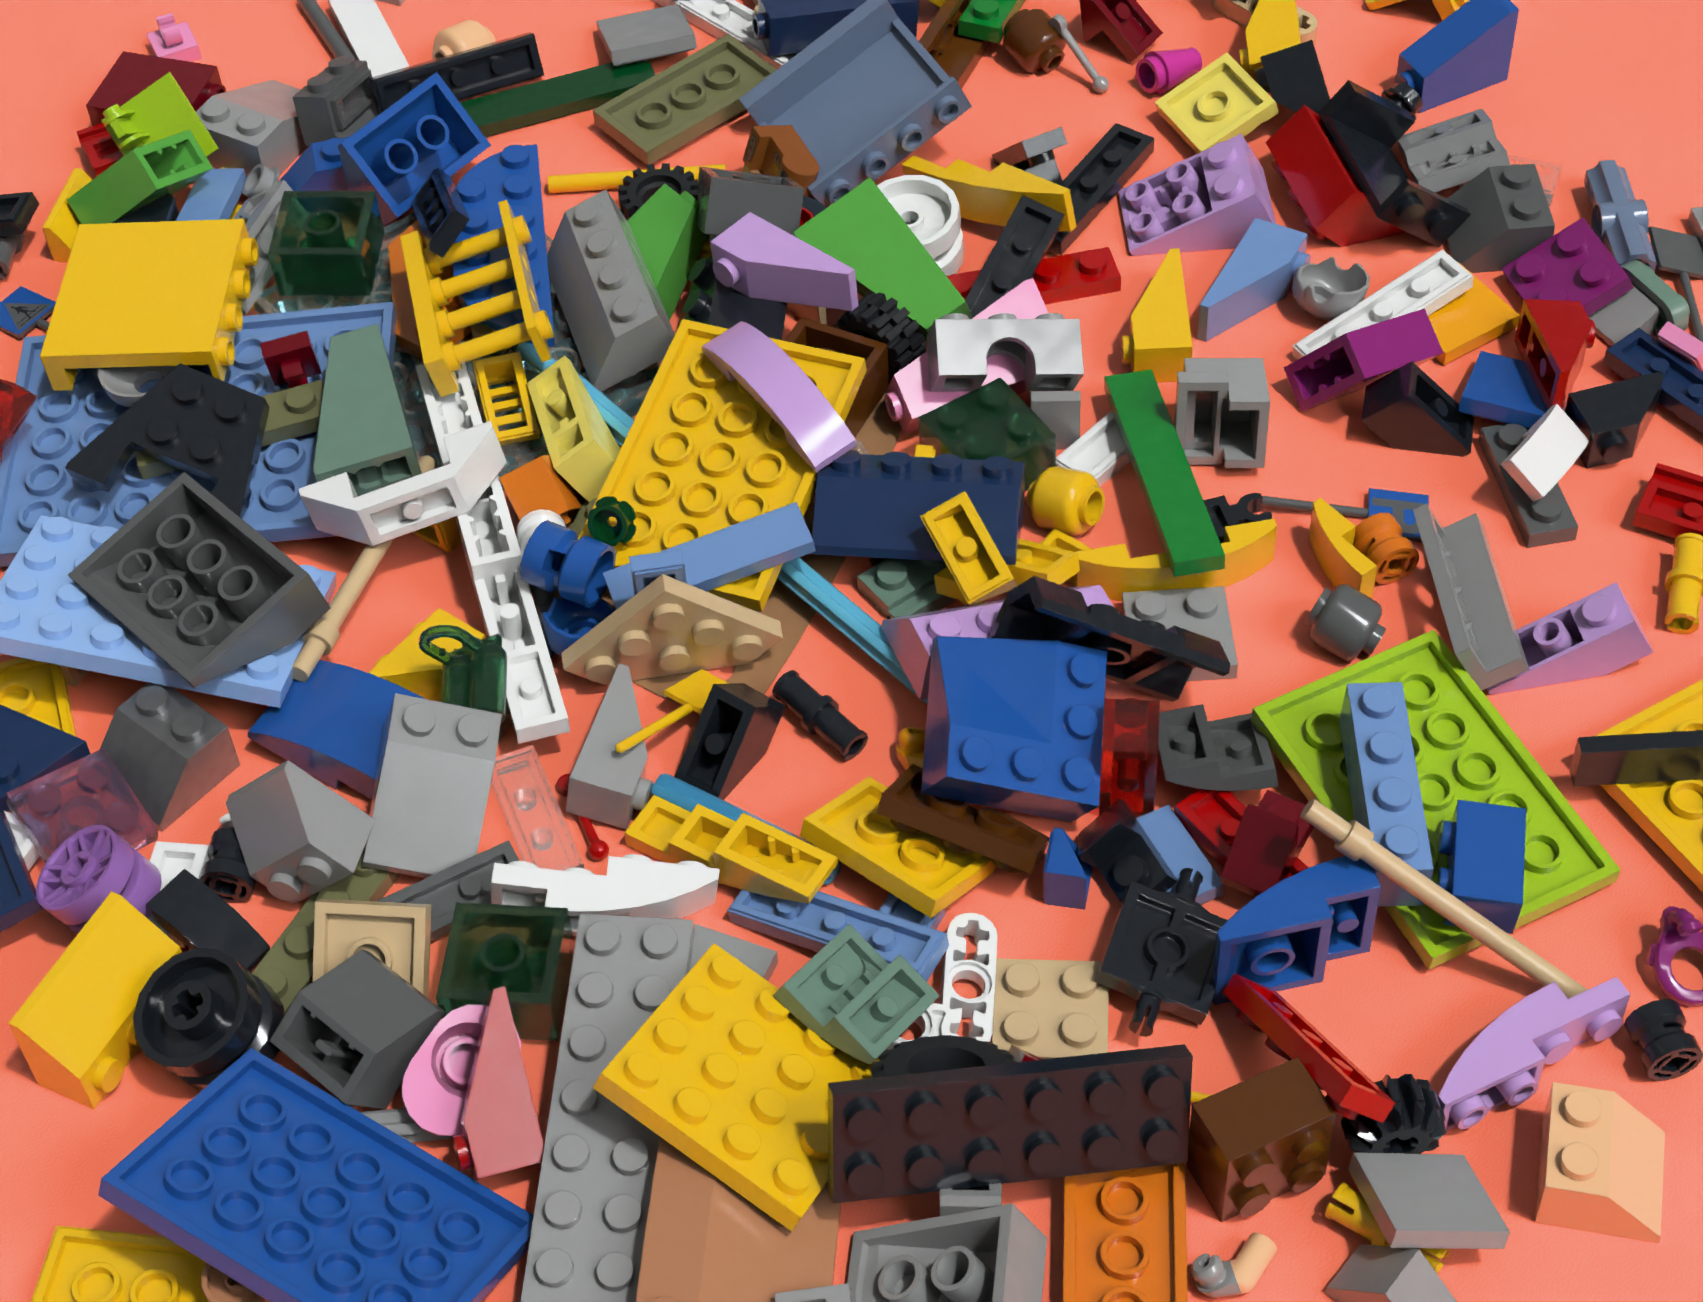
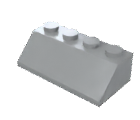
M605 189L564 212L547 254L549 276L590 383L601 392L664 359L675 336L631 227Z

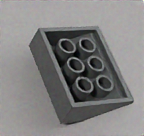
M185 472L68 574L75 584L194 688L292 644L331 608L310 575Z

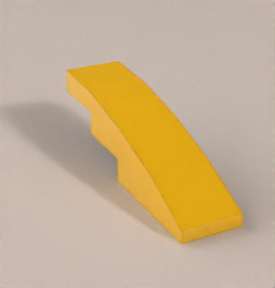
M913 155L901 164L904 175H925L941 180L950 187L959 202L961 218L986 224L1006 226L1021 196L1024 195L1065 214L1063 223L1058 231L1071 232L1077 227L1070 189L1004 162L991 172L960 159L944 168Z
M653 795L624 833L626 846L662 862L677 864L681 861H697L709 868L720 869L718 880L720 884L768 897L807 904L811 902L838 864V857L745 813H742L737 821H734L700 804H697L692 812H689L656 795Z

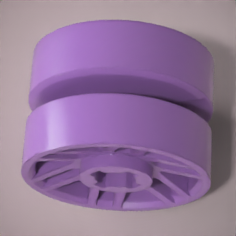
M92 825L71 835L52 853L39 875L36 885V898L45 910L66 924L78 935L111 891L121 895L147 918L145 905L160 892L162 883L161 873L153 863L133 849L129 843L108 826Z

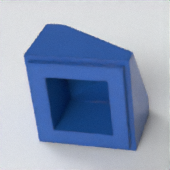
M1054 828L1050 833L1043 870V900H1045L1047 905L1085 910L1092 866L1080 860L1077 855L1078 846L1062 828Z

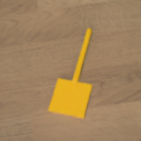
M700 669L665 689V696L683 706L617 743L615 750L618 753H623L693 711L701 715L713 684L729 683Z

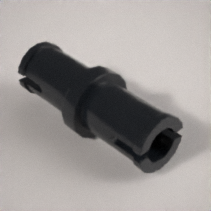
M790 670L783 674L773 687V696L802 719L801 726L809 734L820 735L841 754L843 759L851 760L856 757L866 746L868 734L860 730L839 711V704L830 695L822 696L799 676L798 672Z

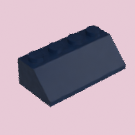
M849 450L818 472L812 539L816 551L811 554L944 561L920 516L966 491L1005 563L1016 565L1024 518L1025 462L1011 461L1006 457L1000 456L989 457L985 460L961 459L952 454H941L932 458L911 457L904 452L869 455Z

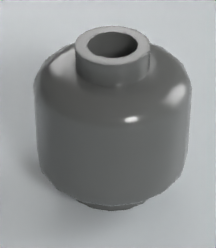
M1340 584L1333 591L1325 587L1304 622L1311 626L1309 637L1313 643L1344 661L1355 659L1361 651L1371 655L1387 629L1378 624L1382 616L1381 605L1347 584Z

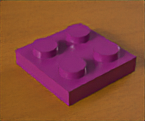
M1583 217L1501 268L1505 278L1522 302L1524 299L1580 301L1588 316L1634 288L1629 276Z

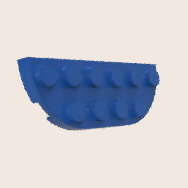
M537 144L525 146L510 145L505 147L502 152L494 154L476 164L458 182L456 190L470 220L454 243L503 227L498 202L507 199L514 216L523 215L529 228L532 242L525 244L537 300L540 311H546L554 333ZM508 245L453 264L454 277L510 258ZM515 277L456 296L460 307L464 308L516 290ZM522 308L481 323L498 331L524 322ZM548 339V347H555V339ZM532 340L527 341V342H524V343H531V344H533V343H532Z

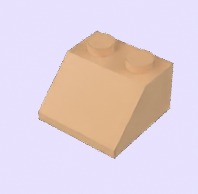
M1553 1082L1542 1119L1535 1222L1659 1243L1661 1238L1665 1131L1614 1091Z

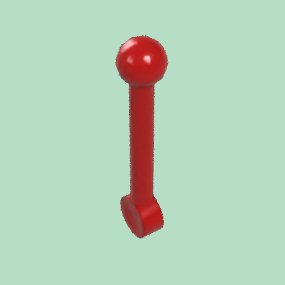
M564 774L557 780L559 793L564 797H567L569 777L571 774ZM576 815L590 844L588 847L589 856L596 861L605 859L609 854L608 844L599 839L589 818Z

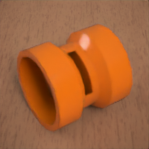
M1390 513L1371 515L1359 523L1355 530L1353 546L1377 565L1375 581L1380 584H1391L1405 578L1415 569L1420 557L1412 542L1402 537L1403 530L1396 518Z

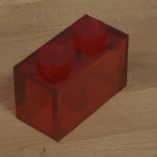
M1105 698L1099 815L1119 798L1126 802L1136 818L1154 811L1160 701L1139 700L1136 698Z

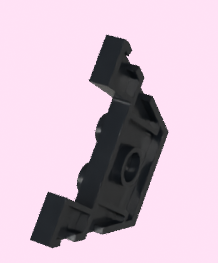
M180 363L67 463L65 469L71 477L109 493L133 452L139 451L215 483L216 485L211 494L243 519L244 510L248 508L252 491L249 486L254 464H258L270 407L266 399Z

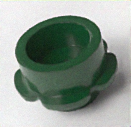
M614 496L603 497L596 502V508L589 512V532L594 539L611 546H615L619 542L626 543L635 535L636 525L634 520L636 519V513L633 507L626 501L619 502ZM610 517H615V518H616V520H617V524H616V525L610 524V522H609V518H610Z

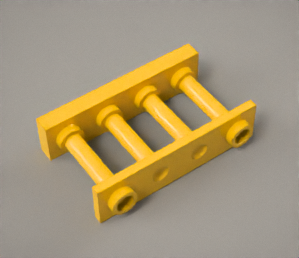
M507 199L498 202L503 227L452 244L443 258L429 250L428 247L426 248L418 230L400 236L423 362L440 397L459 391L455 371L462 369L463 363L532 340L541 362L551 360L547 340L554 338V333L546 311H540L525 244L532 242V238L524 216L515 217ZM508 245L510 258L443 281L440 277L436 276L443 273V267ZM515 277L516 290L449 313L447 309H443V306L449 304L450 298ZM522 308L524 322L457 345L453 341L449 342V338L456 336L455 331Z

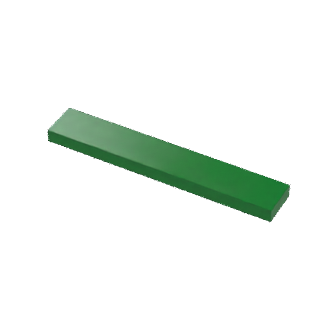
M1152 369L1104 376V391L1174 577L1225 569L1223 548Z

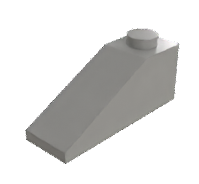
M619 663L569 777L566 812L623 829H628L635 809L639 811L644 809L649 801L653 785L652 780L645 779L648 760L645 740L623 753H618L615 750L617 743L642 729L630 669L627 665Z

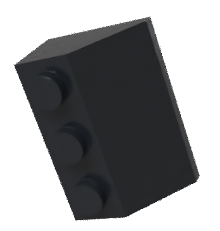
M712 255L708 259L703 257L695 263L689 273L688 280L691 282L689 296L683 306L686 320L727 329L743 321L757 328L769 338L782 340L787 302L749 298L732 287L724 286L715 278Z

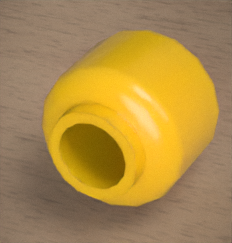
M1054 466L1043 471L1038 479L1030 485L1027 493V504L1031 509L1033 519L1039 527L1049 531L1055 528L1068 535H1080L1099 522L1104 511L1105 496L1096 478L1090 473Z

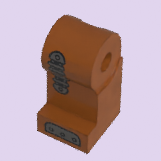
M752 126L742 159L749 170H761L764 175L791 178L805 188L804 196L811 198V192L807 187L817 179L820 167L793 126Z

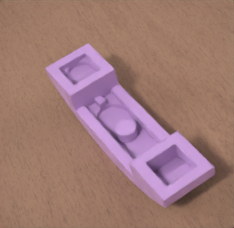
M740 321L702 346L703 353L730 382L737 379L784 429L787 442L815 472H818L833 462V460H836L857 446L856 439L816 385L777 344L757 328Z

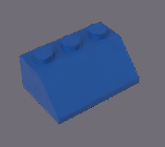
M436 72L340 143L338 149L348 193L375 230L378 231L412 207V200L434 169L439 168L449 176H452L490 147L491 144Z

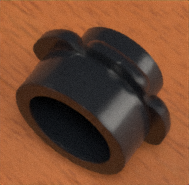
M1398 82L1392 88L1384 90L1381 94V97L1408 110L1414 121L1417 119L1415 114L1422 108L1423 103L1419 94L1411 86Z

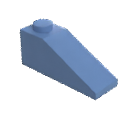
M1255 218L1199 305L1197 339L1207 342L1287 297L1293 286V278L1297 268L1311 262V255L1306 254L1308 234Z

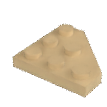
M661 574L561 654L563 670L606 685L610 684L619 663L629 666L632 681L695 672L700 669L708 670L749 664L783 639L779 620Z

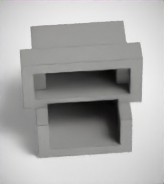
M1184 358L1183 372H1177L1174 427L1189 465H1223L1224 459L1225 468H1264L1270 397L1263 358Z

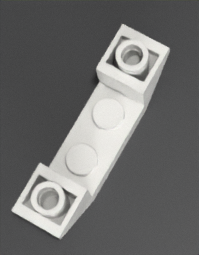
M491 421L443 437L450 464L358 496L347 472L300 488V497L316 529L375 546L469 512L507 463Z

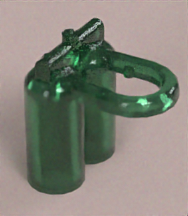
M436 625L424 630L419 637V648L428 656L443 663L441 669L440 702L502 714L501 723H503L506 719L508 658L506 651L502 648L501 636L495 634L480 640L468 631L452 625ZM448 637L461 642L462 647L447 652L446 649L440 648L431 641L436 638Z

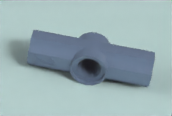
M1615 160L1599 161L1595 167L1586 170L1584 185L1592 207L1591 228L1620 266L1632 260H1638L1655 272L1657 261L1647 235L1649 218L1645 201L1643 199H1635L1625 168L1617 165Z

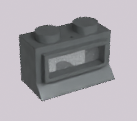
M351 56L334 58L328 62V66L322 72L307 81V85L292 97L305 146H310L314 142L327 141L331 138L350 137L378 116L368 78L372 77L371 69L368 68L367 61H356Z

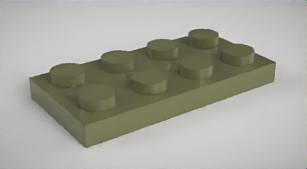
M727 34L594 109V124L646 165H649L746 110L739 99L777 69L734 37Z

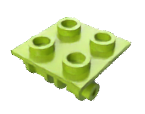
M168 72L119 107L118 104L113 105L102 113L105 118L101 121L123 156L132 149L189 129L206 157L219 149L171 72Z

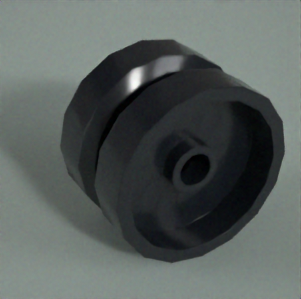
M194 948L171 957L152 973L139 993L133 1021L135 1039L144 1054L180 1080L201 1092L250 1048L274 1060L280 1049L271 1043L270 1039L285 1014L283 1003L273 988L259 977L250 973L236 959L218 949Z

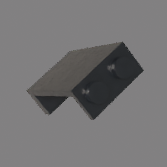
M1348 80L1319 111L1318 114L1379 219L1440 247L1471 215L1467 208L1410 181L1391 149L1415 123L1408 110Z

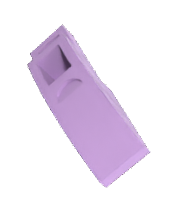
M1616 976L1569 999L1554 981L1523 998L1482 1030L1458 1059L1438 1095V1100L1445 1115L1444 1124L1446 1132L1457 1126L1459 1129L1470 1128L1479 1123L1489 1111L1506 1103L1510 1106H1515L1525 1102L1534 1095L1539 1087L1544 1063H1556L1566 1057L1574 1047L1591 1039L1602 1041L1615 1034L1623 1024V1017L1630 998V992Z

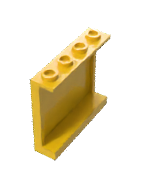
M244 219L79 224L40 353V359L53 391L73 390L79 368L178 366L180 363L183 365H209L212 376L224 381L227 367L232 366L235 360L236 332H241L243 327L242 305L244 299H248L251 293V267L257 266L259 259L257 241L255 238L249 237Z

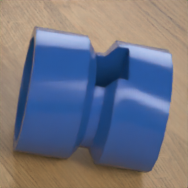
M546 520L534 530L526 545L520 565L521 580L550 593L558 589L561 597L591 608L596 605L607 589L603 572L614 569L616 551L613 546L589 536L581 537L578 540L575 531Z

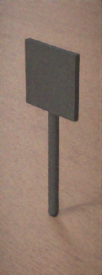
M1650 226L1648 232L1658 269L1678 274L1684 298L1689 305V316L1695 338L1703 342V326L1689 276L1703 279V249L1700 238Z

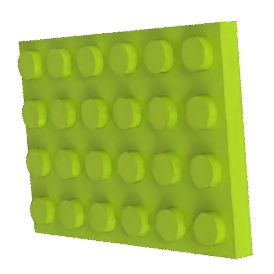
M1431 630L1258 705L1252 710V723L1267 737L1269 747L1308 801L1313 798L1341 818L1350 822L1354 820L1339 725L1346 686L1350 683L1402 682L1434 868L1431 877L1433 882L1437 883L1439 868H1447L1448 855L1438 853L1442 820L1452 821L1458 800L1526 808L1523 905L1515 929L1617 882L1621 869L1435 630ZM1426 904L1416 906H1384L1428 970L1483 945L1459 927L1444 925V917Z

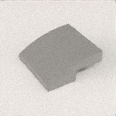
M1482 108L1404 134L1397 141L1398 148L1413 182L1433 192L1471 181L1488 167L1510 165L1507 150L1496 138L1492 120Z

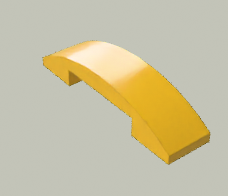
M1275 519L1226 526L1224 541L1221 543L1225 554V569L1174 577L1165 553L1130 558L1125 543L1076 551L1078 553L1080 571L1074 575V586L1101 585L1108 598L1114 601H1122L1123 592L1227 587L1253 575L1274 560L1277 524Z

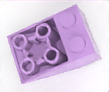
M1242 134L1219 142L1205 151L1183 161L1176 162L1172 166L1147 178L1138 180L1118 191L1129 252L1132 256L1167 254L1171 248H1180V253L1235 249L1255 218L1276 224L1264 169Z

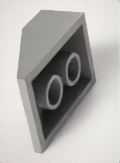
M272 79L211 96L196 113L219 147L217 151L207 157L212 167L215 169H220L221 167L244 168L247 177L256 165L263 164L269 169L273 167L278 168L281 175L308 147L305 146L292 98L301 89ZM339 102L340 111H343L341 103Z
M395 693L384 722L369 815L376 821L364 847L362 867L427 878L477 855L495 766L502 714Z
M1013 1203L855 1231L847 1283L851 1287L856 1302H1042L1047 1237Z

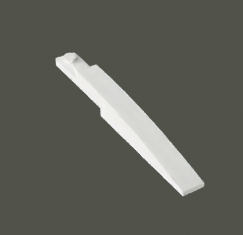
M465 363L462 364V369L455 371L459 391L440 397L424 364L416 366L441 467L450 464L443 437L483 423ZM497 475L472 509L467 513L456 516L455 520L498 678L501 681L518 744L570 732V726L529 584L521 580L520 565L522 554L500 479Z

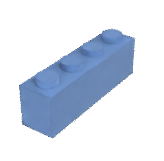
M1402 682L1347 684L1339 725L1354 820L1374 833V841L1431 880L1434 868ZM1374 869L1381 886L1378 907L1424 905L1419 899Z

